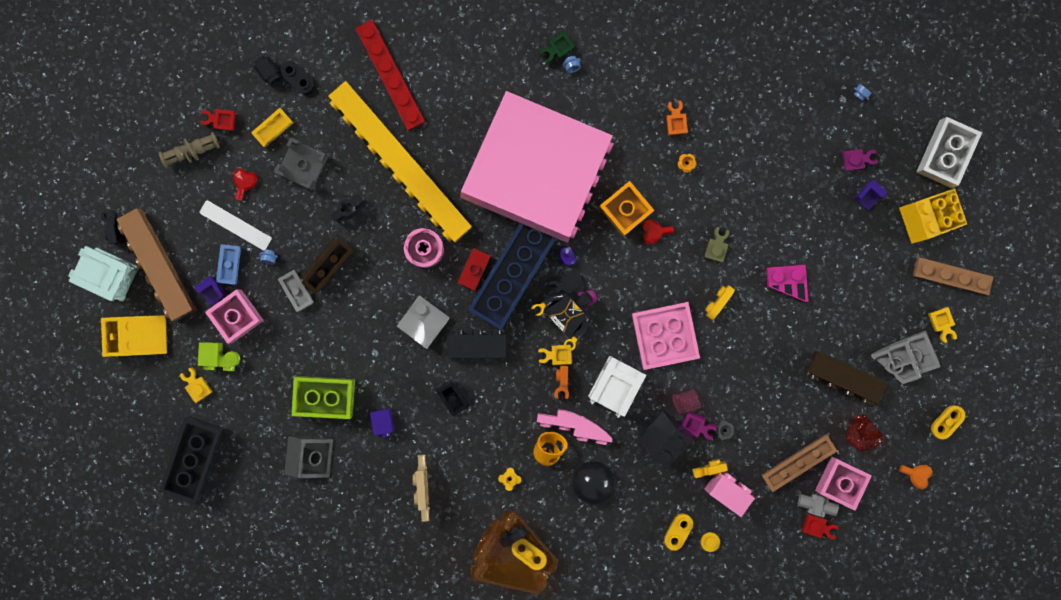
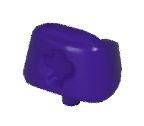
M563 246L558 252L560 262L564 266L573 265L576 262V257L571 247Z

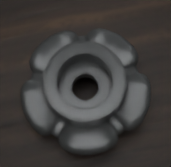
M722 421L717 425L715 432L722 440L730 439L734 435V426L727 421Z

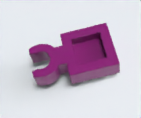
M863 149L842 152L844 171L864 169L865 163L868 165L877 164L878 160L872 161L869 158L870 154L876 153V150H870L863 154Z
M688 411L682 424L694 436L699 437V434L703 433L705 438L709 440L713 439V435L709 434L708 430H717L715 424H705L706 418Z

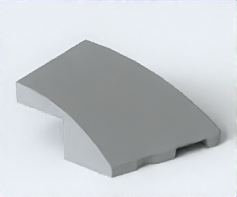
M926 331L902 339L871 354L874 360H877L902 384L922 378V373L940 367L939 360Z

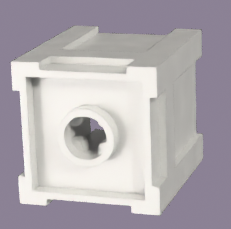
M609 356L588 395L591 399V404L597 402L616 412L617 418L620 415L625 417L646 375Z

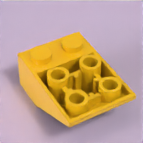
M955 188L899 207L911 244L967 225Z
M165 315L101 318L103 357L167 354Z

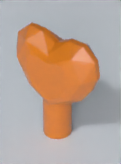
M901 465L899 472L910 476L911 482L916 488L922 490L927 488L928 478L933 473L931 467L927 465H919L913 469Z

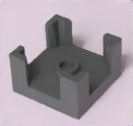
M290 137L286 145L289 149L282 164H277L274 172L313 191L329 156Z

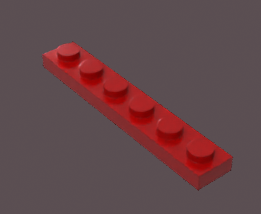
M373 20L355 28L407 130L410 131L425 123Z

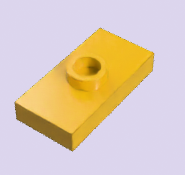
M279 108L251 133L265 148L290 127L293 122Z

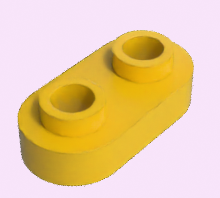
M729 285L727 287L722 286L716 294L718 296L715 302L711 301L705 309L707 312L706 316L714 320L735 289Z
M955 405L947 407L931 426L933 436L939 439L950 437L964 421V410ZM952 412L956 413L954 418H951ZM939 426L943 427L942 432H938Z
M685 513L678 514L666 532L664 543L670 550L680 549L691 532L693 520L689 515ZM682 521L687 522L686 527L680 526ZM672 538L678 539L676 544L671 543Z
M520 539L512 544L513 554L531 569L540 570L545 567L547 563L546 555L528 540ZM519 545L525 546L524 552L519 551ZM536 556L540 557L541 562L539 564H536L534 562V558Z

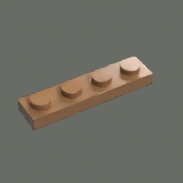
M920 257L917 258L913 273L914 277L983 295H989L993 276Z
M825 434L761 476L771 492H774L831 456L837 450Z

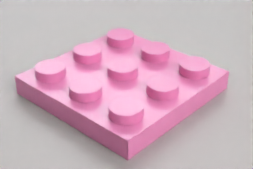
M689 302L632 313L643 370L700 358Z

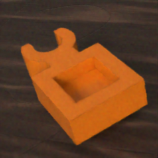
M678 101L677 109L672 107L671 102L667 105L669 112H671V115L666 116L668 136L688 133L686 114H680L683 107L682 101Z

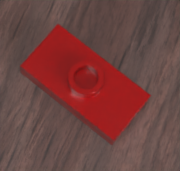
M473 248L458 283L475 291L491 256Z

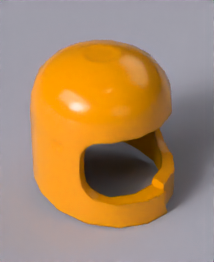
M545 432L540 435L534 446V458L541 465L551 466L567 450L568 444L562 435L556 432ZM557 440L561 441L563 445L562 451L556 445ZM546 442L554 445V453L550 449L549 453L545 452L547 448L541 447Z

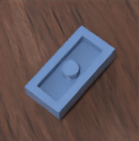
M221 244L216 282L237 285L241 255L240 246Z

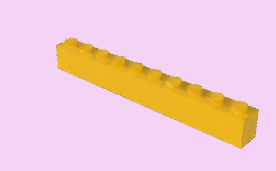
M346 81L329 95L332 100L329 102L336 111L340 109L343 112L344 116L342 118L349 126L351 124L355 126L357 136L361 140L365 138L368 141L369 145L367 147L374 155L378 153L381 156L380 162L386 169L390 167L394 171L392 176L399 184L403 182L407 186L405 191L411 198L415 196L419 200L417 205L424 213L428 211L432 215L430 220L436 227L440 225L445 230L442 234L449 242L453 240L456 243L472 229L467 220Z

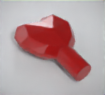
M240 168L235 170L233 180L238 188L235 199L242 201L245 191L256 185L258 181L256 173H247Z
M646 220L642 224L645 232L643 240L646 244H654L660 240L662 235L674 233L673 226L662 227L653 220Z

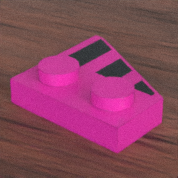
M806 265L766 268L767 287L795 297L803 302H808Z

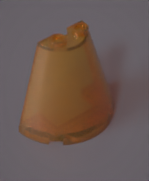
M504 511L502 513L503 517L500 520L496 518L490 524L475 549L472 557L475 563L474 566H470L471 578L475 581L539 595L547 586V576L556 571L559 560L515 511ZM516 525H524L528 533L521 539L528 540L546 555L547 563L545 567L540 570L531 569L513 554L512 544L503 548L499 542L501 539L500 535L506 530L510 531ZM519 545V551L524 552L525 546ZM538 556L534 558V562L536 564H539L541 562V559Z

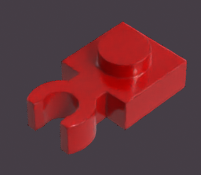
M215 109V115L207 110L201 111L203 115H208L209 117L207 121H200L202 125L209 126L214 123V129L234 131L235 111Z
M807 513L802 532L822 538L823 533H825L828 538L835 539L836 537L830 534V530L832 528L838 530L839 527L835 524L826 525L827 520L825 518Z

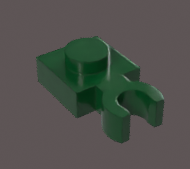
M563 31L548 42L550 48H543L539 54L540 56L544 53L550 55L545 60V63L548 64L552 62L553 56L557 55L560 59L572 51L575 46Z

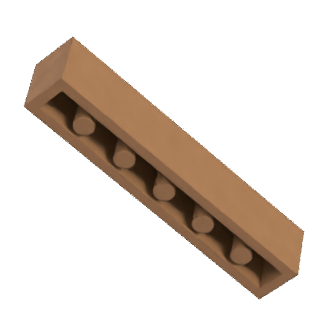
M136 208L116 219L119 223L117 227L120 233L125 235L128 240L126 242L131 252L135 253L138 266L144 269L146 273V281L156 291L154 295L158 302H162L165 308L163 309L165 316L171 319V321H178L196 311L194 303L143 210Z

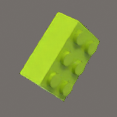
M294 377L292 416L351 419L354 408L355 379Z

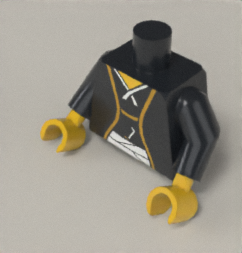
M566 291L555 292L543 299L541 304H534L531 309L539 306L540 312L536 316L541 315L544 311L568 338L572 336V339L565 341L564 346L567 342L573 343V348L570 349V351H573L576 346L575 343L579 342L588 331L591 309L587 304L592 301V297L588 292H583L580 296L574 291L570 293Z

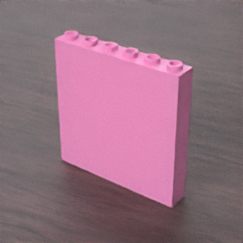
M506 91L464 183L460 198L568 243L569 238H574L578 227L575 226L577 220L581 221L585 213V210L582 209L584 203L588 204L591 199L592 193L589 192L591 186L596 187L599 180L597 172L598 170H603L607 161L603 159L605 153L610 154L614 144L610 142L613 135Z

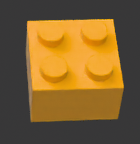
M630 181L599 206V209L622 236H625L655 211Z

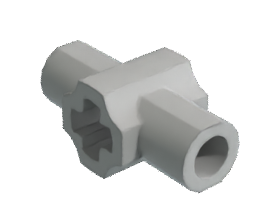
M813 493L811 496L800 494L798 499V506L808 509L807 512L813 515L824 517L825 514L836 516L838 513L839 504L829 502V498Z

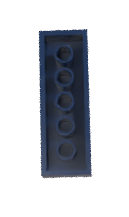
M520 223L468 310L502 330L557 238Z

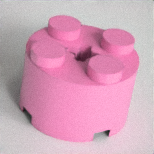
M420 228L412 231L406 238L404 253L412 264L428 268L436 265L441 260L444 253V244L440 236L434 231ZM423 243L426 246L429 245L426 253L419 250L422 248L421 244Z

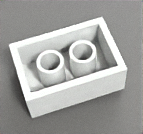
M948 117L939 120L916 173L950 188L959 186L982 132Z

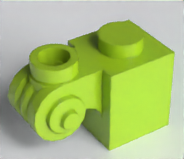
M199 342L198 366H204V370H216V367H223V371H235V366L240 362V355L234 351L223 355V343Z

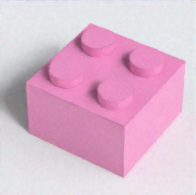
M235 290L205 312L228 344L234 343L264 321L242 290Z
M831 456L815 491L850 509L856 510L872 475Z
M727 472L714 474L704 489L712 497L742 517L755 499L751 495L753 491L741 482L737 485L735 483L736 479Z

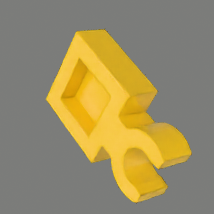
M949 307L928 314L934 331H941L940 340L942 343H947V334H950L952 339H957L956 333L950 328L955 323Z
M553 345L552 351L544 348L539 349L538 352L546 353V358L539 359V362L546 363L552 359V365L572 364L571 345Z
M190 367L188 370L191 372V376L188 378L184 373H181L180 377L183 381L189 383L185 389L193 401L198 403L213 391L202 376L198 379L196 378V370Z
M720 459L709 461V465H705V467L692 469L695 478L728 471L726 463L720 461Z

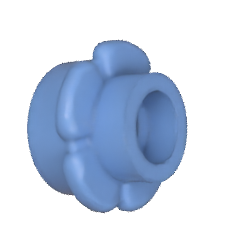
M575 56L566 58L563 67L567 73L578 71L581 68V59Z
M861 84L857 88L854 87L856 91L854 93L855 96L862 101L865 98L869 100L868 97L872 93Z
M264 250V252L259 253L260 262L264 264L274 265L276 259H278V256L272 250Z

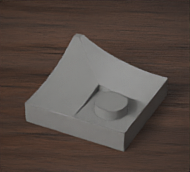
M419 295L397 327L428 349L450 317Z

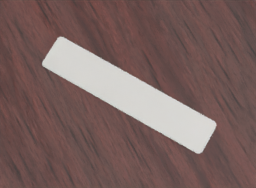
M208 200L205 201L200 210V214L262 250H266L272 239L270 236Z

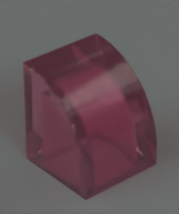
M694 388L671 395L677 414L701 408Z

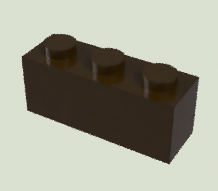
M336 233L300 275L301 283L317 294L354 251L352 246Z

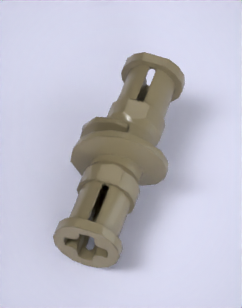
M211 132V135L195 139L190 143L184 138V145L174 147V149L164 153L162 151L158 153L163 166L168 168V165L184 161L186 158L191 163L192 156L195 160H199L197 154L205 153V151L215 147L218 149L220 145L215 133Z

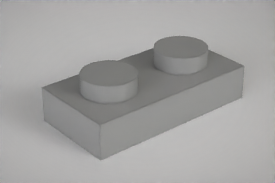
M292 270L280 277L278 281L296 312H299L312 305L314 301L305 285L301 283L297 271Z

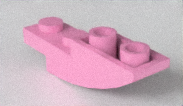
M558 409L557 416L542 413L537 415V422H540V426L551 428L552 425H558L559 429L570 431V428H574L573 436H577L576 440L588 442V438L595 439V443L607 445V442H612V437L603 428L577 413Z

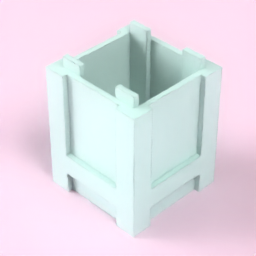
M85 246L84 249L81 248L78 254L81 256L75 270L71 269L68 275L70 277L69 282L110 301H114V299L124 301L139 266L97 247L95 249L89 246Z

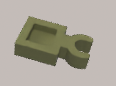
M716 227L714 230L715 240L709 239L704 257L723 263L729 245L723 242L729 236V230L725 231L724 236H720L718 233L720 227Z

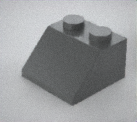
M288 436L284 474L295 478L329 477L333 439Z

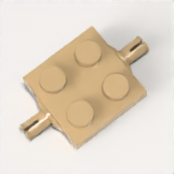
M423 454L417 455L418 469L413 474V486H417L416 494H414V504L418 505V510H421V521H430L426 455Z

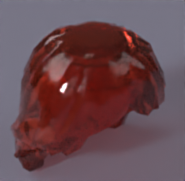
M864 414L853 418L846 431L847 441L858 451L875 448L884 439L880 430Z

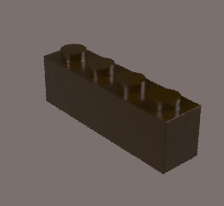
M813 351L805 369V372L809 373V378L818 382L820 379L827 381V386L833 389L840 387L844 389V394L853 398L857 395L861 397L862 402L868 405H872V403L879 404L888 383L819 351Z

